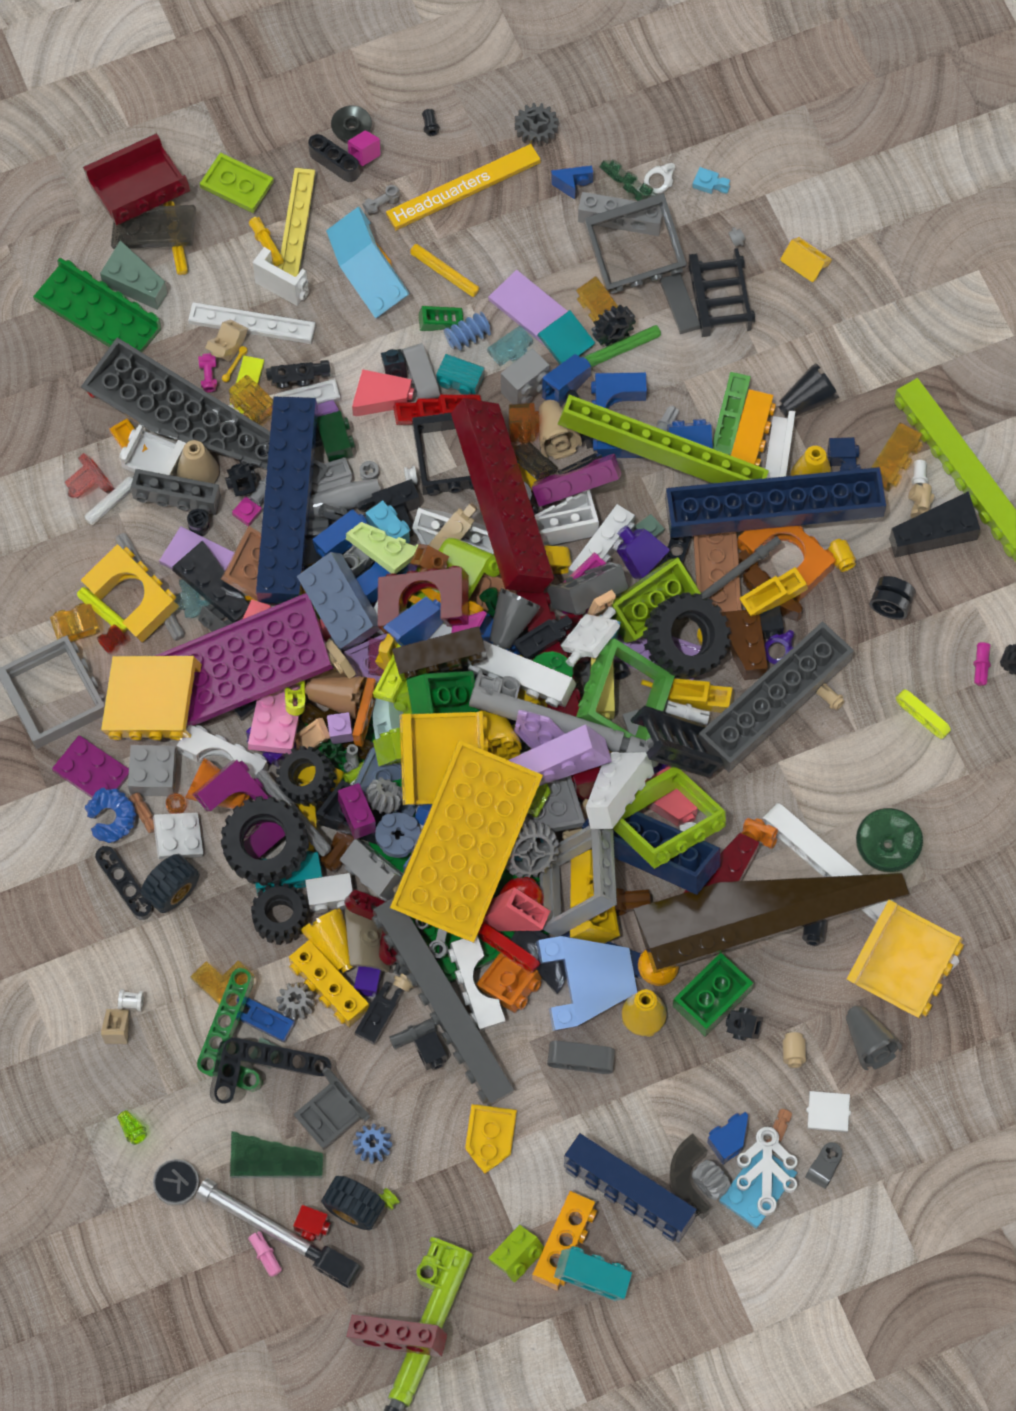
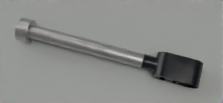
M209 1178L203 1181L196 1193L197 1199L205 1204L209 1201L215 1203L314 1261L312 1267L318 1272L350 1289L362 1269L359 1264L328 1246H324L322 1250L220 1191L217 1189L218 1183Z

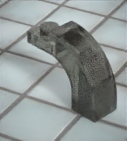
M692 1133L679 1145L673 1155L669 1171V1186L671 1193L697 1209L695 1217L699 1216L703 1220L709 1215L711 1208L693 1189L689 1175L692 1169L707 1156L708 1150Z

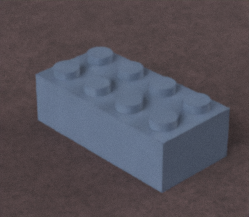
M330 552L297 576L339 650L354 648L380 630L378 627V616L342 554Z

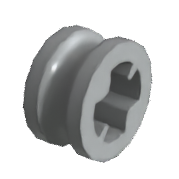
M373 461L362 463L360 466L361 479H377L379 476L378 465ZM370 468L373 469V473L366 475V471H369Z

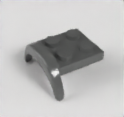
M327 1067L322 1072L330 1084L293 1114L323 1150L361 1119L366 1122L370 1118L368 1112Z

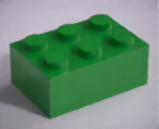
M473 671L422 674L406 679L412 714L480 711V709L469 706L475 683Z
M720 952L673 998L672 1007L706 1037L752 991L753 982Z

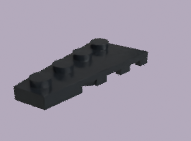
M203 540L173 565V572L232 623L240 621L244 617L249 606L238 589L221 580L225 571Z

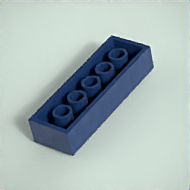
M638 811L624 819L654 849L683 832ZM589 819L582 825V829L590 825ZM613 830L614 858L696 895L720 867V847L703 840L688 848L684 853L678 854L667 863L661 864L654 869Z
M581 1133L578 1134L565 1153L564 1168H566V1173L574 1178L580 1177L585 1181L584 1184L594 1191L598 1189L604 1193V1197L611 1203L615 1204L618 1202L624 1206L623 1210L631 1216L636 1214L643 1219L642 1222L649 1228L654 1229L656 1227L663 1232L662 1236L671 1242L675 1240L680 1243L694 1222L697 1209Z

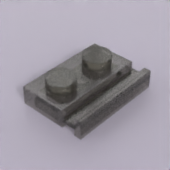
M527 442L526 445L523 443L513 446L517 462L536 480L548 477L551 473L553 475L556 474L558 467L547 457H544L532 443Z

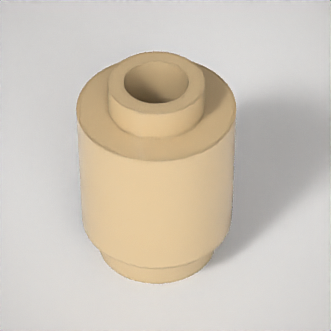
M798 1032L785 1034V1039L783 1040V1062L791 1068L801 1067L806 1062V1042L803 1034Z

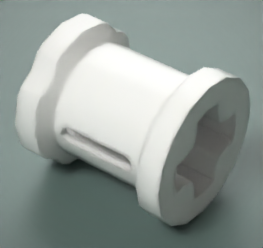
M120 989L118 1009L132 1008L141 1012L144 992L132 993Z

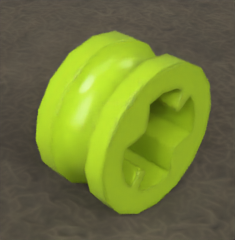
M384 1188V1193L378 1195L384 1201L385 1207L392 1211L394 1209L393 1205H398L400 1201L389 1189Z

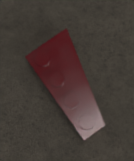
M739 833L720 853V867L705 886L718 882L742 881L758 853L760 842Z

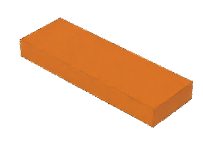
M367 678L352 734L356 746L362 747L366 738L376 700L373 696L377 686L374 678Z

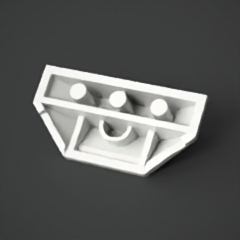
M419 507L412 529L422 544L429 545L451 518L452 514ZM473 522V526L461 541L494 554L486 526Z

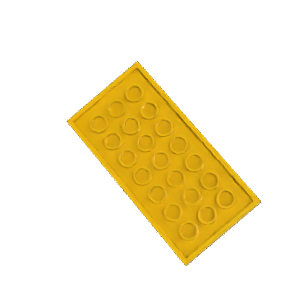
M459 740L389 908L474 943L543 775Z

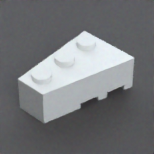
M590 490L583 491L574 497L570 496L566 498L565 502L557 506L553 505L534 515L544 546L593 537L599 529V521Z

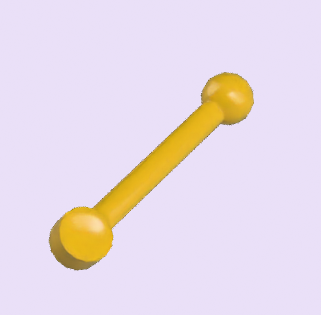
M245 346L239 348V354L228 372L222 376L224 382L230 380V375L243 355L247 354Z

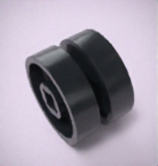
M883 576L878 579L869 605L876 613L884 617L902 620L908 615L916 590L911 584L900 578Z

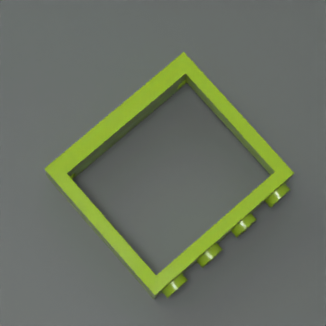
M672 767L646 782L644 788L636 792L635 800L632 804L626 805L625 813L613 827V830L655 869L661 864L667 863L678 854L684 853L693 845L702 842L715 832L722 830L726 826L725 810L683 771ZM678 789L707 818L654 849L624 819L671 791Z

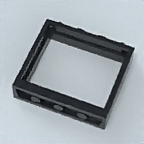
M451 413L412 418L423 495L435 496L443 492L457 493L465 489L474 490L470 476L428 481L421 434L455 429Z

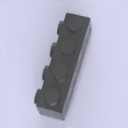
M135 469L130 487L133 499L139 502H153L162 507L174 506L183 511L202 509L207 515H216L221 497L218 484L141 469Z

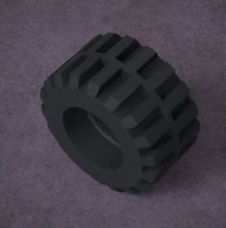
M300 746L299 750L296 748L291 749L292 753L283 755L285 759L284 761H279L278 764L281 767L276 769V774L279 775L276 781L280 785V790L299 805L309 806L310 803L315 806L318 805L317 801L324 802L326 800L324 797L326 795L330 796L332 793L330 791L331 788L336 786L333 780L337 779V774L334 772L336 769L332 761L314 747L309 746L307 749L305 746ZM315 766L314 779L305 786H298L297 780L300 772L306 767Z
M283 883V887L279 886V884H275L272 888L269 885L266 886L264 892L260 890L257 893L258 898L254 897L253 906H251V916L256 932H259V936L262 939L266 937L269 943L275 940L276 945H281V941H286V944L291 943V938L297 940L299 933L303 934L301 929L308 924L309 917L307 903L304 900L303 894L301 892L298 893L297 888L294 886L290 889L286 883ZM277 905H285L293 910L292 916L287 921L281 923L269 920L267 914Z

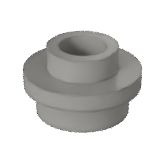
M733 227L732 231L728 232L735 247L739 245L741 247L744 246L743 241L746 238L741 229L736 230Z

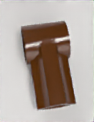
M337 831L330 846L331 851L322 856L319 860L320 863L329 871L336 873L342 865L340 858L354 841V837Z
M616 888V916L624 915L629 911H633L634 908L650 904L649 889L625 891L624 889Z

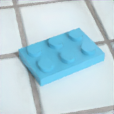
M763 1150L751 1159L749 1167L741 1170L726 1194L719 1200L721 1204L756 1229L766 1217L757 1209L758 1200L762 1197V1173L751 1182L749 1189L746 1191L739 1190L736 1183L740 1176L745 1175L763 1159ZM772 1155V1159L789 1177H796V1171L785 1169L783 1162ZM772 1173L771 1197L777 1202L785 1190L780 1180ZM740 1180L739 1184L744 1187L748 1185V1182ZM787 1182L786 1186L788 1187L791 1182ZM764 1203L762 1208L769 1210L771 1206L768 1203Z

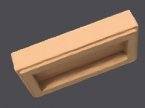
M323 718L316 719L296 734L297 750H299L300 746H305L307 749L310 746L316 749L321 743L330 739Z

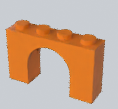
M801 525L744 531L737 539V547L741 551L746 549L750 555L755 552L754 550L760 545L764 546L776 536L781 541L793 543L801 550L804 560L796 569L807 583L808 590L794 597L798 601L802 600L835 567L836 559L833 557V553L823 549L815 537L809 536L804 532Z

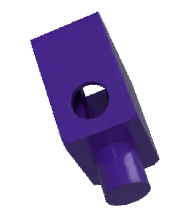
M626 525L617 533L624 541L617 548V552L634 579L645 577L670 551L668 547L646 529H636L632 532Z

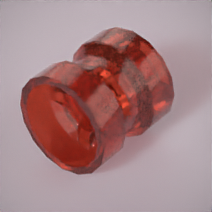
M115 624L108 628L107 634L102 633L97 637L99 644L108 654L114 652L116 646L123 645L127 641L123 632Z

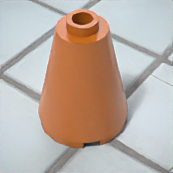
M204 758L185 798L197 801L192 794L221 769ZM236 792L228 796L218 806L234 809L237 805L241 807L244 805L243 801L249 799L250 796L242 792Z

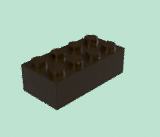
M479 626L392 649L402 681L422 674L441 673V671L448 669L450 672L463 669V665L471 664V666L483 664L484 660L488 659Z

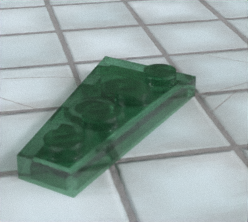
M231 1131L230 1178H323V1153L295 1146L290 1147L282 1145V1143L270 1142L258 1137H249Z

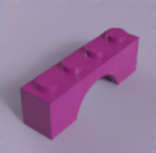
M615 454L596 459L590 464L572 472L560 475L554 474L539 479L532 485V490L540 507L618 480L622 472Z

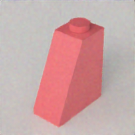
M362 369L352 405L353 416L394 410L395 402H409V400H413L415 388H412V379Z
M668 766L665 769L654 774L651 778H647L645 780V783L660 775L661 773L667 771L671 767ZM678 789L671 791L646 806L676 826L693 822L698 808Z
M514 887L491 900L483 922L497 931H541L550 910Z

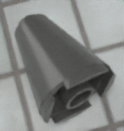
M501 588L489 640L495 646L502 649H510L541 606Z
M854 1006L849 1009L846 1021L862 1068L868 1070L867 1067L872 1066L875 1070L896 1058L894 1053L897 1049L899 1051L902 1050L901 1042L864 1006Z

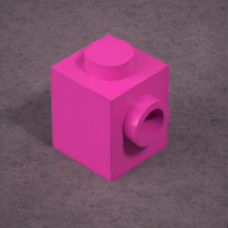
M365 130L348 140V153L353 155L360 165L364 166L380 156V139Z

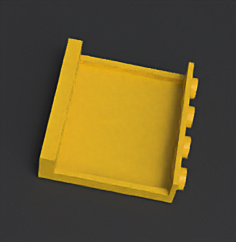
M113 656L101 730L112 740H121V738H130L132 740H141L142 738L182 740V738H191V734L186 730L194 672L201 671V663L194 656Z
M483 711L399 715L403 805L433 804L459 740L488 751L487 739H484L483 730L487 729V718L483 716Z
M888 900L846 980L921 1019L922 1016L926 1017L932 1007L930 1001L933 995L937 997L941 991L943 984L940 982L943 976L950 974L953 968V964H951L955 955L959 956L964 947V944L961 943L963 939Z

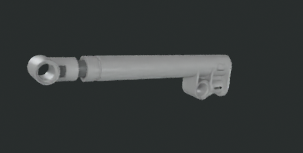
M481 670L478 671L469 701L470 707L517 721L519 710L548 716L565 734L586 724L605 738L607 747L611 752H618L619 750L625 753L647 752L654 745L651 738L647 741L634 736L628 738L623 736L624 732L613 730L591 721L519 699L517 696L520 683L516 678L512 676L491 678L482 675ZM651 760L652 767H656L659 762Z

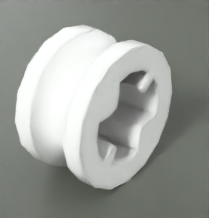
M412 466L410 469L404 467L405 480L412 479L413 483L417 485L415 466Z

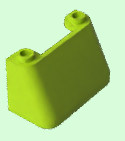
M447 538L438 550L449 556L446 569L450 566H459L469 575L468 600L483 574L490 577H496L500 574L494 554L459 539ZM418 591L414 594V596H417L421 599L427 597L421 591ZM409 602V607L414 605V603Z

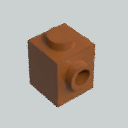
M419 544L410 564L420 569L419 572H425L431 568L446 569L449 556L429 545Z

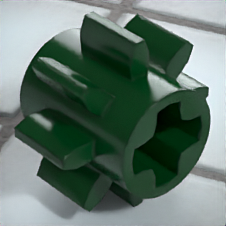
M331 739L329 743H321L322 748L320 752L328 757L333 765H341L342 757L346 756L343 751H340L343 748L342 744L338 743L335 746Z

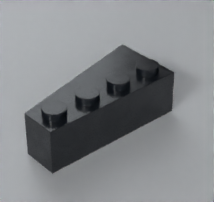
M969 491L893 527L889 540L894 557L977 540L980 526Z

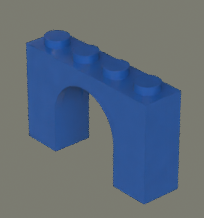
M646 372L595 373V381H591V394H595V400H592V403L609 409L615 403L622 401H646ZM593 438V451H597V454L602 455V457L615 454L616 458H645Z
M352 509L312 539L315 551L323 558L330 552L342 554L350 549L353 544L346 539V533L360 522L368 524L366 518L362 514L358 515ZM377 562L356 579L370 604L378 599V577L390 574L389 571ZM409 564L406 565L396 574H406L408 572Z

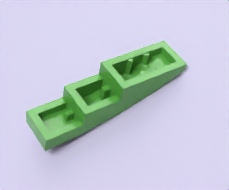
M730 372L712 444L714 450L731 455L751 376Z

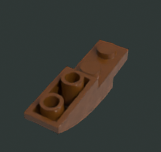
M746 549L738 554V564L751 556ZM757 561L744 571L742 583L750 592L768 581L770 577L766 571H762L759 568ZM792 598L779 605L782 616L796 622L801 620L802 606L797 599L794 600Z

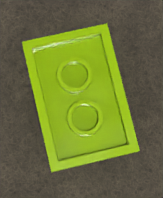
M220 152L199 184L200 188L254 213L274 183V178Z

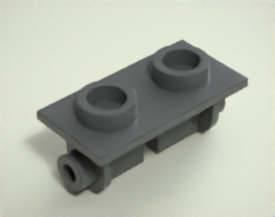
M202 606L198 621L213 632L233 624L229 619L223 622L222 620L225 619V616L214 606Z

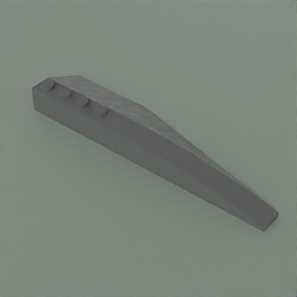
M119 338L115 339L81 385V388L152 432L185 443L196 440L201 442L207 450L267 469L268 456L264 457L259 452L264 450L269 452V445L263 443L270 441L269 430ZM234 420L235 422L232 423V422H225V421ZM314 459L312 484L318 485L329 470V467Z

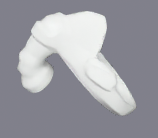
M668 163L651 169L644 179L647 191L652 194H661L668 187H671L675 165ZM656 173L663 175L664 184L660 188H652L649 185L651 175Z

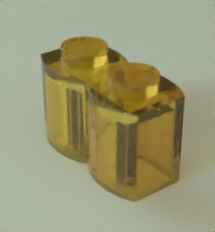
M81 603L70 611H56L50 617L57 640L67 635L70 642H75L100 633L91 604Z

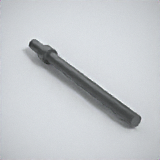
M776 536L764 546L760 545L751 556L701 593L702 599L710 598L758 560L766 558L771 550L781 544V540ZM684 616L677 617V619L681 620Z

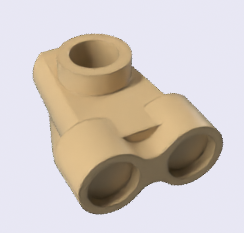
M923 483L921 486L914 484L910 489L908 499L914 501L910 515L911 518L930 509V504L934 499V494L931 493V485Z

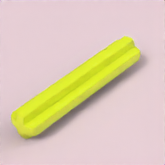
M82 587L77 592L79 599L119 633L124 634L128 630L122 623L124 619L86 587Z

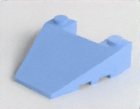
M563 936L542 939L536 942L540 964L563 960L571 1004L549 1008L553 1031L576 1027L637 993L629 948Z

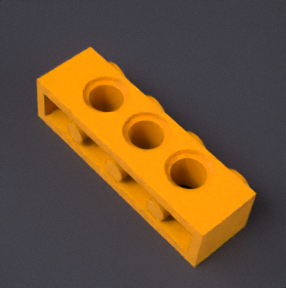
M569 1191L534 1269L532 1280L557 1291L560 1285L565 1286V1281L554 1277L557 1267H553L550 1261L553 1258H559L562 1250L569 1249L572 1246L577 1247L579 1243H584L588 1234L585 1228L588 1222L593 1223L598 1211L594 1209L595 1201ZM577 1216L582 1222L579 1225H572L569 1219ZM563 1237H569L572 1240V1244L563 1246L559 1241Z

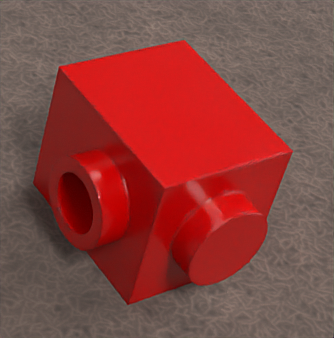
M302 1205L293 1227L294 1231L300 1233L302 1238L313 1242L314 1239L320 1241L323 1235L326 1236L328 1234L331 1223L328 1222V1214Z

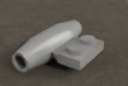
M345 457L325 463L324 465L329 467V470L318 485L312 484L311 491L316 494L311 496L309 519L321 518L318 511L322 503L336 508L343 507L346 510L357 507L359 502L372 497V493L380 491L377 479L351 482L352 474Z

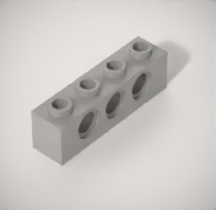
M582 192L578 209V222L584 223V218L637 201ZM660 206L598 226L659 236L663 215Z

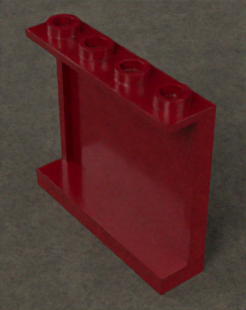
M157 133L83 167L89 185L116 225L190 192L186 175H181L164 150Z

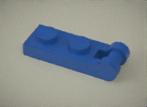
M248 998L245 1007L250 1008L247 1014L242 1012L239 1021L284 1043L295 1024L294 1021Z

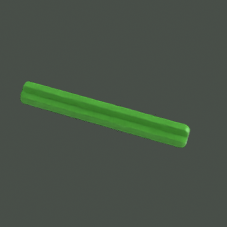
M654 325L593 352L584 358L593 367L660 337L661 331L657 325Z

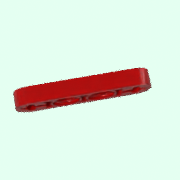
M482 922L477 934L478 938L526 971L533 973L540 963L533 955L485 922Z

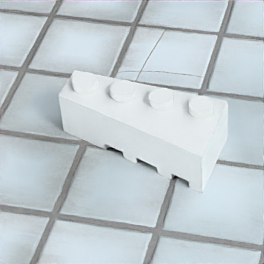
M646 752L609 753L612 762L601 766L586 805L591 829H613L625 813L626 805L632 804L635 800L636 792L644 788L645 780L654 775L652 762L649 760Z

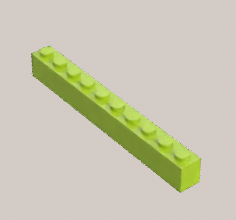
M916 378L898 388L894 399L897 408L904 411L909 424L915 426L918 430L920 439L923 442H927L932 455L941 461L944 471L954 479L957 489L964 493L969 491L973 507L978 511L981 521L984 524L987 523L993 537L1003 545L1006 555L1012 557L1016 562L1015 507L920 380Z
M568 395L557 424L711 483L767 478L769 472L765 468L572 395Z

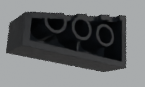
M343 780L339 782L317 811L316 824L353 836L338 802V790L351 786ZM369 805L377 827L386 813L372 810V806ZM401 831L392 833L397 840H399L400 836H404ZM375 832L359 838L377 845Z

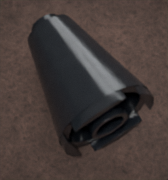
M818 364L812 365L779 400L781 405L778 408L785 417L789 414V411H795V416L839 398L835 394L837 391L825 373L820 374L818 371L820 369Z

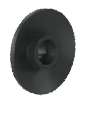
M350 105L342 107L334 113L331 119L333 133L337 138L346 142L365 130L370 132L372 127L369 113L359 106Z

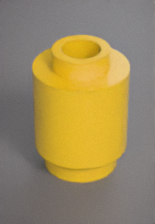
M836 539L832 541L828 550L833 553V557L836 559V568L840 572H846L855 567L856 558L847 540Z

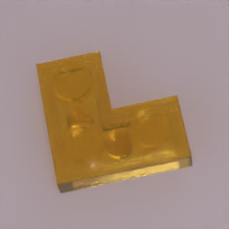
M238 960L228 971L221 975L206 961L190 978L219 1005L232 972L238 968L248 969ZM241 974L238 976L237 984L244 985L248 980L247 975ZM237 995L231 996L229 1002Z

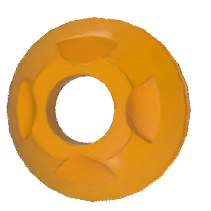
M646 950L639 957V973L651 985H667L673 981L678 973L679 966L654 973Z

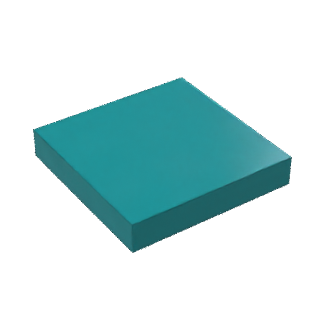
M571 310L537 334L559 365L574 354L580 356L595 344V341Z

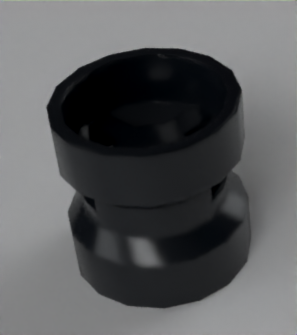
M194 509L187 515L189 531L205 536L210 530L207 513L202 509Z

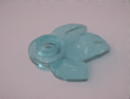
M183 579L179 580L182 592L176 595L177 598L174 600L179 606L177 609L185 610V618L197 617L200 615L203 605L207 607L211 604L206 599L200 600L201 595Z

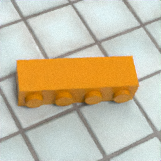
M749 389L731 456L760 467L761 459L758 458L759 452H764L766 440H763V437L770 430L771 422L768 421L769 415H774L776 404L773 403L774 395Z

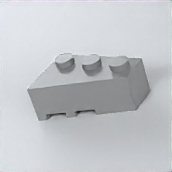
M354 839L340 858V861L345 864L344 868L352 875H357L361 883L371 888L384 901L387 902L388 899L394 898L395 894L391 889L400 883L404 873L367 843Z

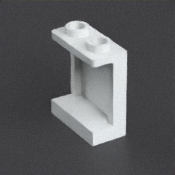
M265 247L261 250L253 261L255 283L298 306L300 301H304L309 294L306 270L302 269L294 277L273 265L271 250Z
M139 424L136 430L133 429L131 431L128 446L123 447L119 456L121 466L134 473L135 469L174 476L186 443L180 440L176 444L144 431L143 426ZM145 444L148 449L142 452L143 446Z

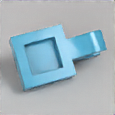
M700 167L692 183V188L710 194L715 189L727 194L730 189V180L723 177L719 178V173Z

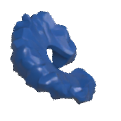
M100 788L95 792L93 798L88 800L85 810L87 817L94 819L106 808L115 811L116 819L113 823L109 825L97 823L91 828L92 835L96 839L111 843L130 833V829L134 827L136 813L133 802L125 796V793L120 792L119 789L106 790L105 788Z

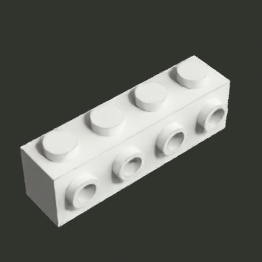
M617 504L569 567L568 577L594 552L605 563H609L612 558L611 556L624 542L617 534L618 531L627 525L633 532L636 526L634 524L635 515Z

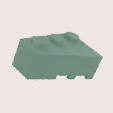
M120 241L100 272L101 280L110 289L119 291L127 297L158 310L167 295L165 281Z

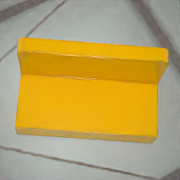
M800 237L791 239L780 259L784 264L811 282H814L822 268L828 267L832 261L830 257Z

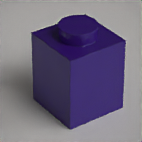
M358 966L354 988L361 996L374 998L378 994L382 970Z

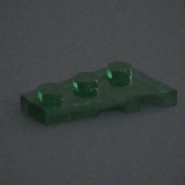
M614 159L603 160L599 166L614 181L618 183L623 182V189L636 195L634 199L637 201L656 196L653 192L654 189L650 185L640 183L637 180L638 177L630 171H624L618 161Z

